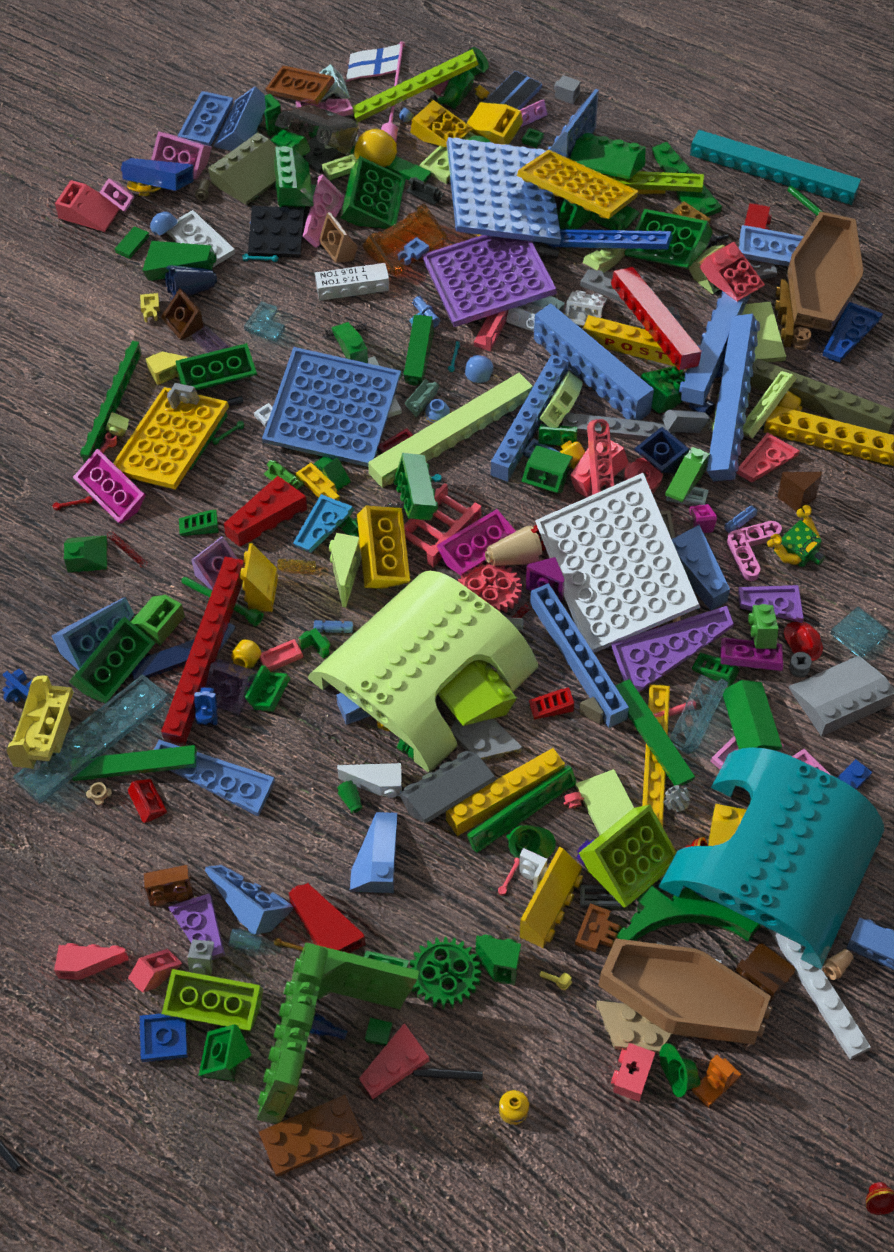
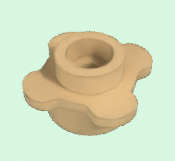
M102 782L94 783L86 792L87 798L93 799L96 805H102L104 800L112 795L111 789L106 788Z

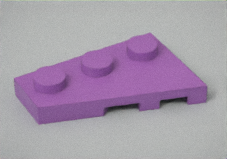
M210 893L168 907L190 942L194 939L213 941L212 960L225 956Z

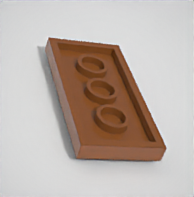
M283 65L265 90L271 95L318 105L335 82V79L330 75Z
M346 1095L259 1131L276 1177L363 1140V1135Z

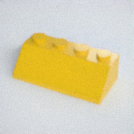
M366 505L357 514L364 588L384 589L409 583L410 575L402 508Z
M561 847L558 848L520 920L519 937L541 948H544L546 942L550 943L555 934L553 929L556 923H561L565 914L563 910L566 905L570 906L574 898L572 892L575 887H580L584 877L581 875L582 866Z

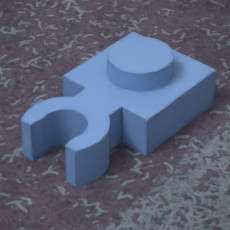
M416 237L404 246V251L398 253V260L400 261L402 258H405L404 264L408 265L411 263L412 258L418 260L422 257V254L427 253L429 245Z

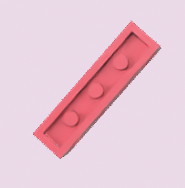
M508 310L487 316L474 340L475 347L491 351L506 323Z

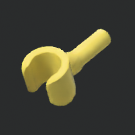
M543 971L540 973V977L553 981L562 990H566L572 984V978L567 973H563L560 977Z

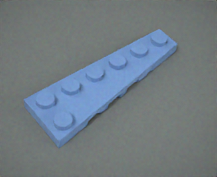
M158 740L154 750L180 746ZM198 752L196 767L170 770L256 816L260 815L275 783V778Z

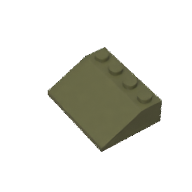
M256 133L208 168L212 185L247 205L276 182L274 168L275 144L267 137Z

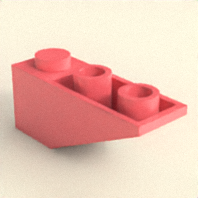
M74 943L59 945L54 971L58 979L81 980L127 961L128 954L125 948L116 945L110 946V948L100 947L95 944H90L88 947L79 946Z

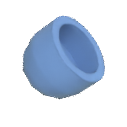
M404 107L399 114L400 120H403V122H409L414 116L413 113Z

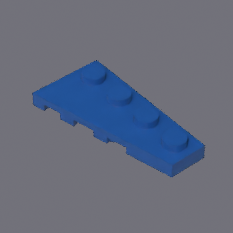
M849 302L822 356L840 362L882 319L883 313Z

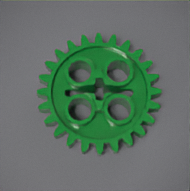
M436 937L435 944L428 940L427 948L420 945V953H413L415 960H410V966L413 968L409 969L417 970L419 974L412 991H418V999L425 996V1004L432 1000L434 1008L438 1003H441L442 1009H445L446 1003H449L451 1008H454L455 1001L463 1005V997L470 1000L469 992L476 993L474 985L480 984V979L477 978L481 976V970H478L480 962L476 961L477 954H471V947L464 949V941L457 945L456 938H453L450 943L447 937H444L443 942H440ZM439 955H443L446 957V959L443 961H439L436 959V957ZM458 966H462L465 968V970L463 972H457L455 968ZM427 973H432L435 975L431 979H427L424 977V975ZM446 984H451L452 986H454V988L451 990H445L443 986Z

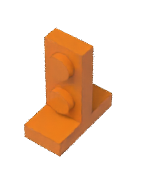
M717 1054L711 1059L706 1076L701 1080V1085L693 1088L692 1092L709 1108L741 1077V1073L725 1058L722 1059Z

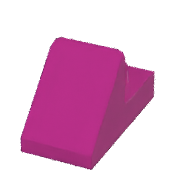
M709 504L689 506L690 515L694 519V527L700 525L703 533L713 532L717 515Z

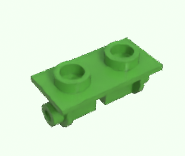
M270 460L268 462V470L264 475L271 481L279 476L297 490L304 485L301 480L277 461Z

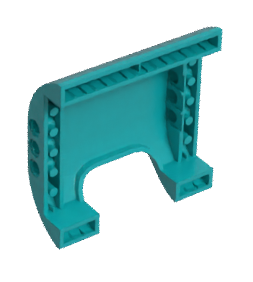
M742 748L728 754L711 787L731 797L736 786L743 787L749 792L751 797L750 804L735 834L723 844L691 846L678 850L659 888L679 897L684 886L806 947L800 959L821 969L885 830L884 823L876 808L865 796L847 783L790 755L765 748Z

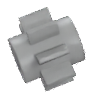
M676 785L666 791L664 803L669 810L673 809L676 812H680L690 805L689 797H691V794L687 788L682 789V787Z

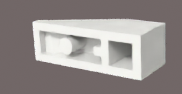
M401 763L337 765L338 778L345 782L352 780L354 784H357V787L388 798L400 796L399 793L402 792Z

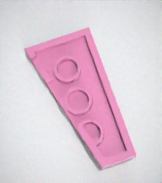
M323 174L318 177L313 196V206L310 207L303 232V237L314 248L320 245L319 238L327 213L330 212L336 218L345 198Z

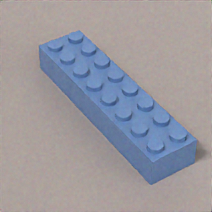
M549 304L535 314L534 340L536 343L541 344L549 354L569 360L568 368L572 373L581 378L588 387L595 390L601 398L608 401L626 419L640 421L651 413L654 391L651 386L553 304Z

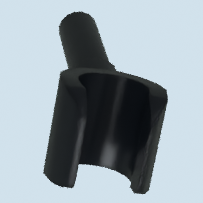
M712 234L707 247L716 246L718 241L729 239V235L715 237Z

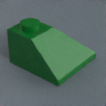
M107 535L68 538L64 542V562L67 572L107 570Z

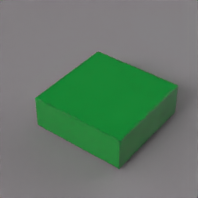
M529 128L522 137V143L537 148L544 139V133Z
M370 1018L365 1042L386 1046L389 1041L392 1022Z

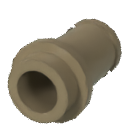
M207 179L200 180L199 187L195 191V196L200 201H204L209 195L210 182Z

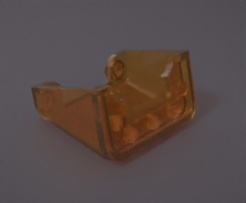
M423 203L417 207V212L408 214L405 219L385 231L374 232L369 235L362 247L378 264L386 263L387 272L390 275L394 274L397 276L404 271L403 268L408 266L404 264L405 258H402L400 261L398 260V253L404 251L406 244L417 237L429 245L428 252H431L435 249L443 248L448 236L426 204ZM412 258L410 264H412L413 262H415V261H417V260L414 259V258Z

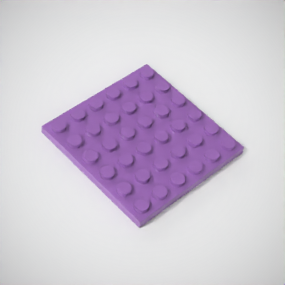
M481 235L422 254L425 266L454 327L557 294L556 287L532 241Z

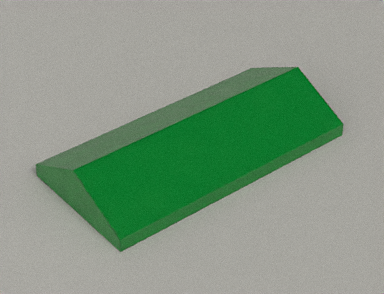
M740 680L722 690V696L738 749L765 748L774 751L783 749L762 682Z

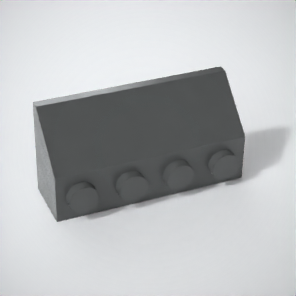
M464 751L452 762L442 764L439 770L424 775L421 781L406 786L399 795L410 816L428 823L497 779L478 754Z

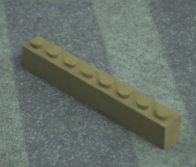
M758 358L752 367L753 376L750 378V385L755 389L766 392L779 373L783 371L793 374L797 378L788 391L801 398L800 406L848 424L887 434L890 433L894 425L893 409Z

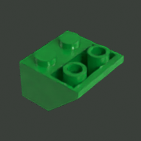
M536 445L526 464L521 482L562 493L573 456Z
M477 935V959L492 981L515 985L520 963L521 943H517L513 939L500 940L495 939L491 935Z

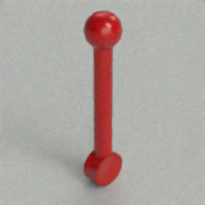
M88 496L82 500L62 504L55 502L52 506L55 511H58L61 507L81 503L90 504L93 502V499Z

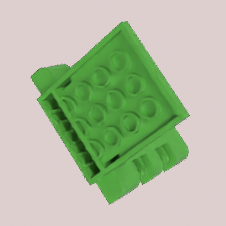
M306 942L300 957L296 958L291 982L287 981L284 995H286L285 1003L281 1004L279 1011L282 1021L281 1025L277 1024L273 1038L277 1040L270 1049L268 1060H271L272 1063L271 1068H266L263 1082L267 1084L264 1091H261L257 1105H260L257 1120L274 1124L282 1121L298 1089L305 1058V1049L313 1023L317 1000L332 992L400 1009L415 985L419 971Z

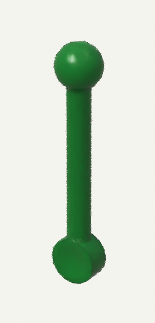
M238 421L235 427L228 430L218 438H213L212 443L214 445H217L221 439L225 438L238 428H244V422Z

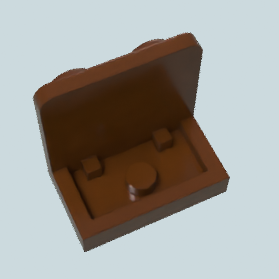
M758 944L746 960L742 959L735 973L771 996L769 1002L771 1003L795 973V967L764 944Z

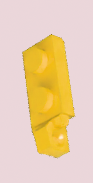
M312 463L296 472V477L318 498L322 494L339 501L335 484Z

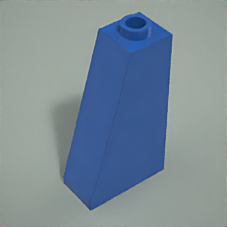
M130 158L122 162L121 171L122 179L175 191L194 181L192 164Z

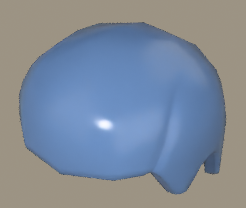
M161 212L153 217L150 229L156 236L157 234L163 235L173 228L178 221L171 213Z
M481 355L471 357L466 363V377L475 383L489 381L494 367L492 361Z

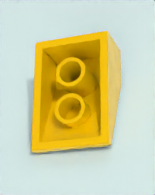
M715 804L708 846L723 844L730 840L735 834L746 809Z

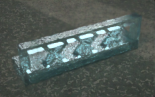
M703 675L699 676L670 736L674 746L687 754L698 748L727 687V681L721 678L714 683ZM702 683L711 688L709 694L703 695L700 687ZM699 699L702 709L695 711L693 701ZM692 715L694 726L687 727L685 717ZM684 732L686 737L685 744L676 739L678 733Z

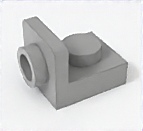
M178 383L173 385L167 395V399L173 409L177 408L180 401L186 404L197 405L200 400L195 387Z

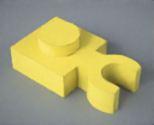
M158 293L140 295L141 311L145 322H148V317L153 316L154 320L157 321V311H160Z

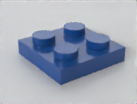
M162 1013L140 1016L141 1061L151 1062L187 1058L186 1019L162 1015Z

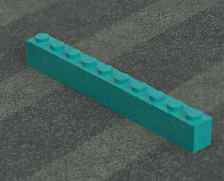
M698 130L691 143L690 156L787 186H793L794 188L849 205L853 204L861 183L859 178L702 130Z

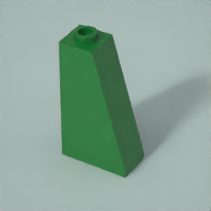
M151 241L142 271L148 281L166 278L165 274L169 272V269H166L168 265L212 270L213 265L217 261V255L211 245Z
M414 314L404 369V381L409 385L416 386L424 381L434 337L432 316Z

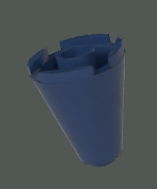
M168 265L166 268L169 269L165 277L167 291L172 293L173 296L170 297L171 300L179 289H182L189 297L211 289L217 283V276L210 269Z

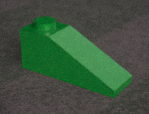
M349 322L331 327L346 359L368 363L367 347L361 335Z

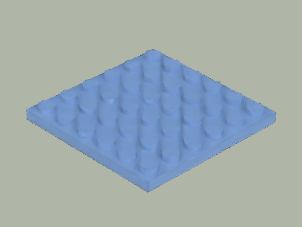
M293 347L262 437V443L332 459L338 458L340 461L368 467V462L376 457L401 371Z

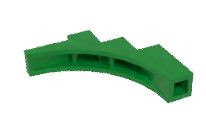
M651 886L647 892H643L637 898V912L630 921L632 923L628 928L623 927L617 938L637 941L649 932L665 926L681 923H700L727 930L749 942L761 927V924L707 898L706 900L688 887L682 890L679 897L674 895L670 900Z

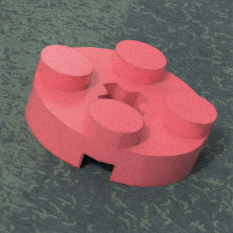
M637 458L631 464L629 462L625 467L624 480L626 481L641 473H645L650 490L654 493L661 485L663 473L644 458Z

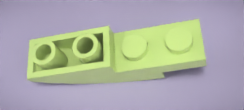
M601 248L585 256L583 263L597 271L606 272L625 256L626 248Z
M568 371L539 419L549 427L558 428L564 416L574 405L583 382Z

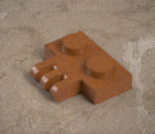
M590 903L575 945L595 953L599 943L612 948L614 940L617 939L618 934L616 932H620L621 926L608 921L611 913L610 910Z

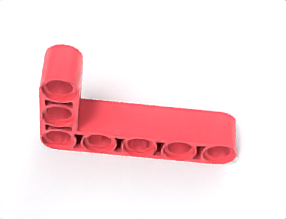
M604 419L592 420L587 426L593 495L601 492L600 483L602 481L606 483V489L614 486L610 428L608 422ZM597 423H599L602 427L600 433H597L595 431V425ZM599 442L603 445V450L601 453H599L596 449V446ZM600 462H603L605 465L603 472L598 470Z

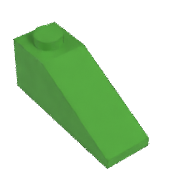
M692 447L679 466L665 496L683 503L706 472L710 453Z

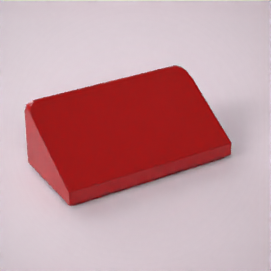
M151 779L132 781L128 788V794L143 823L150 822L167 814V810Z

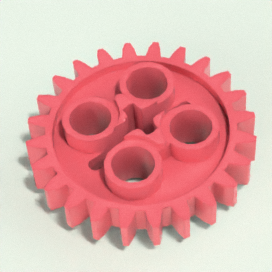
M488 562L486 565L481 563L479 567L476 566L461 575V579H458V582L499 612L503 610L507 613L508 607L513 609L514 603L518 604L519 598H521V579L517 578V572L512 573L511 567L505 569V565L499 567L492 566Z

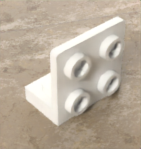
M576 290L571 293L567 300L565 315L575 324L584 326L588 315L598 318L602 317V311L607 298L601 294L588 295L584 291Z

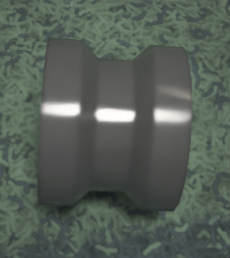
M804 652L795 653L789 665L790 673L798 678L807 676L812 663L811 657Z

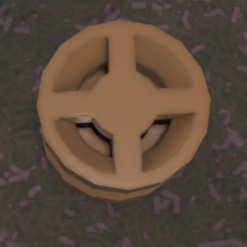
M802 326L795 328L792 346L798 350L806 349L810 343L811 331Z

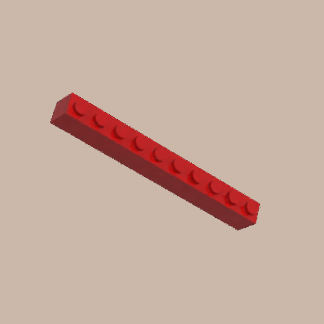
M226 556L223 560L161 730L165 742L178 746H185L196 716L194 694L195 692H201V688H206L243 584L240 575L241 568H245L244 560Z

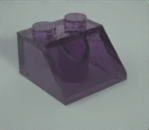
M219 659L210 665L205 688L214 689L218 708L240 715L247 702L245 695L257 671Z

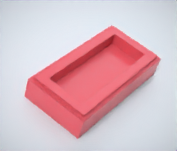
M293 639L262 652L259 660L271 672L302 659L303 653L296 640Z

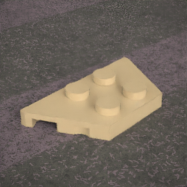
M597 1001V1010L602 1016L603 1024L610 1035L614 1049L627 1050L628 1044L631 1043L651 1050L655 1054H660L661 1046L672 1035L624 1003Z

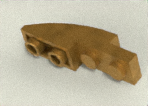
M781 279L780 287H776L775 297H778V300L775 301V311H778L777 318L781 319V325H784V328L781 329V339H784L783 347H791L793 331L795 328L800 327V325L794 324L789 284L786 280Z

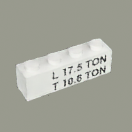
M386 263L315 273L319 301L389 291Z

